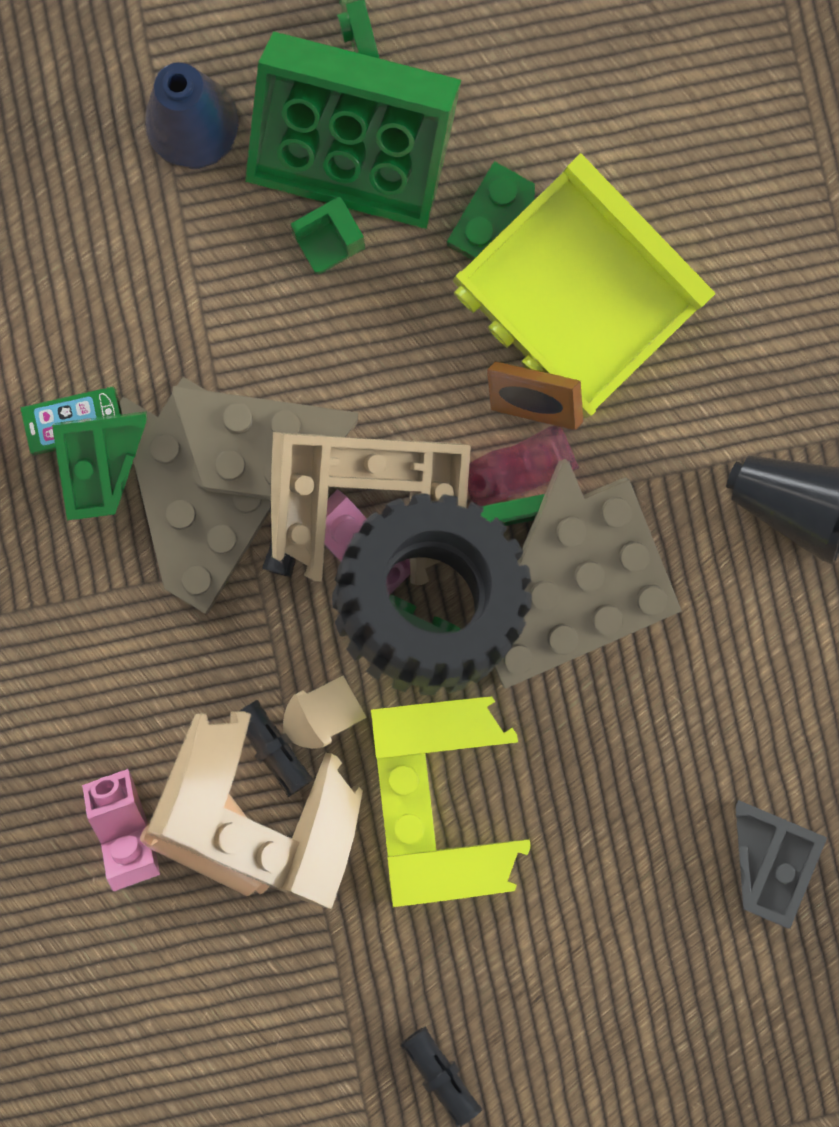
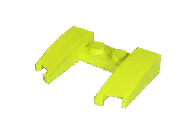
M492 696L371 710L393 907L511 892L516 889L517 884L509 882L508 879L517 853L528 855L531 847L530 839L436 850L425 753L517 743L518 737L514 729L511 728L503 733L487 707L495 702Z

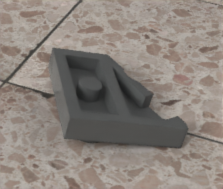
M738 800L736 804L743 909L790 929L827 837Z

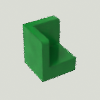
M341 196L290 224L293 236L315 274H321L366 249L364 236Z

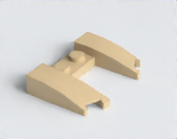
M273 432L271 468L272 557L281 562L286 553L307 565L304 576L313 581H322L328 487L410 491V500L413 495L428 493L431 502H438L442 494L456 496L458 498L457 505L466 508L471 445ZM411 558L410 583L423 585L429 582L425 569L440 561L431 558Z
M242 711L231 712V723L211 725L208 723L206 714H195L147 833L312 905L332 909L355 835L363 793L361 788L358 786L350 788L337 771L342 762L336 755L325 753L291 839L224 808L238 766L251 714Z

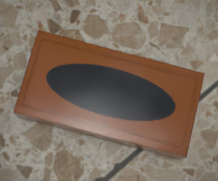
M497 361L487 369L492 411L571 430H576L583 423L580 380Z

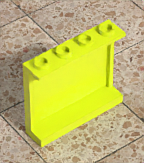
M581 153L566 167L562 174L453 279V282L458 287L454 294L459 301L472 313L480 309L492 322L487 327L489 331L506 348L513 343L525 356L521 361L525 368L581 381L582 409L585 418L592 416L596 412L595 409L696 310L702 308L716 294Z

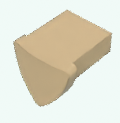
M341 676L307 694L305 691L294 694L284 713L283 734L286 733L291 742L298 746L310 749L322 748L332 742L331 737L354 726L367 717L344 676Z

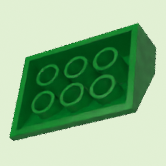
M273 31L258 61L245 182L325 203L341 196L348 209L427 229L454 120L461 79Z

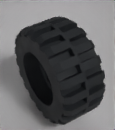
M428 493L416 494L412 496L409 504L406 506L401 499L386 504L381 515L373 513L363 522L359 533L354 534L334 579L337 583L332 593V608L339 612L335 621L339 636L344 637L348 635L350 639L346 650L355 661L364 657L370 663L366 672L376 680H379L382 673L394 679L391 688L406 692L410 685L419 686L420 695H435L443 687H445L448 693L463 690L470 681L477 683L500 663L520 637L526 625L523 618L531 608L532 595L525 591L531 582L529 566H519L517 562L524 553L517 540L513 539L508 542L503 536L507 527L498 518L489 522L481 516L484 508L473 502L470 503L468 508L457 505L458 498L456 496L442 494L438 502H431ZM411 558H431L455 569L466 581L473 596L475 612L471 622L464 629L452 633H432L419 629L407 622L397 612L387 592L386 580L392 567L401 561Z

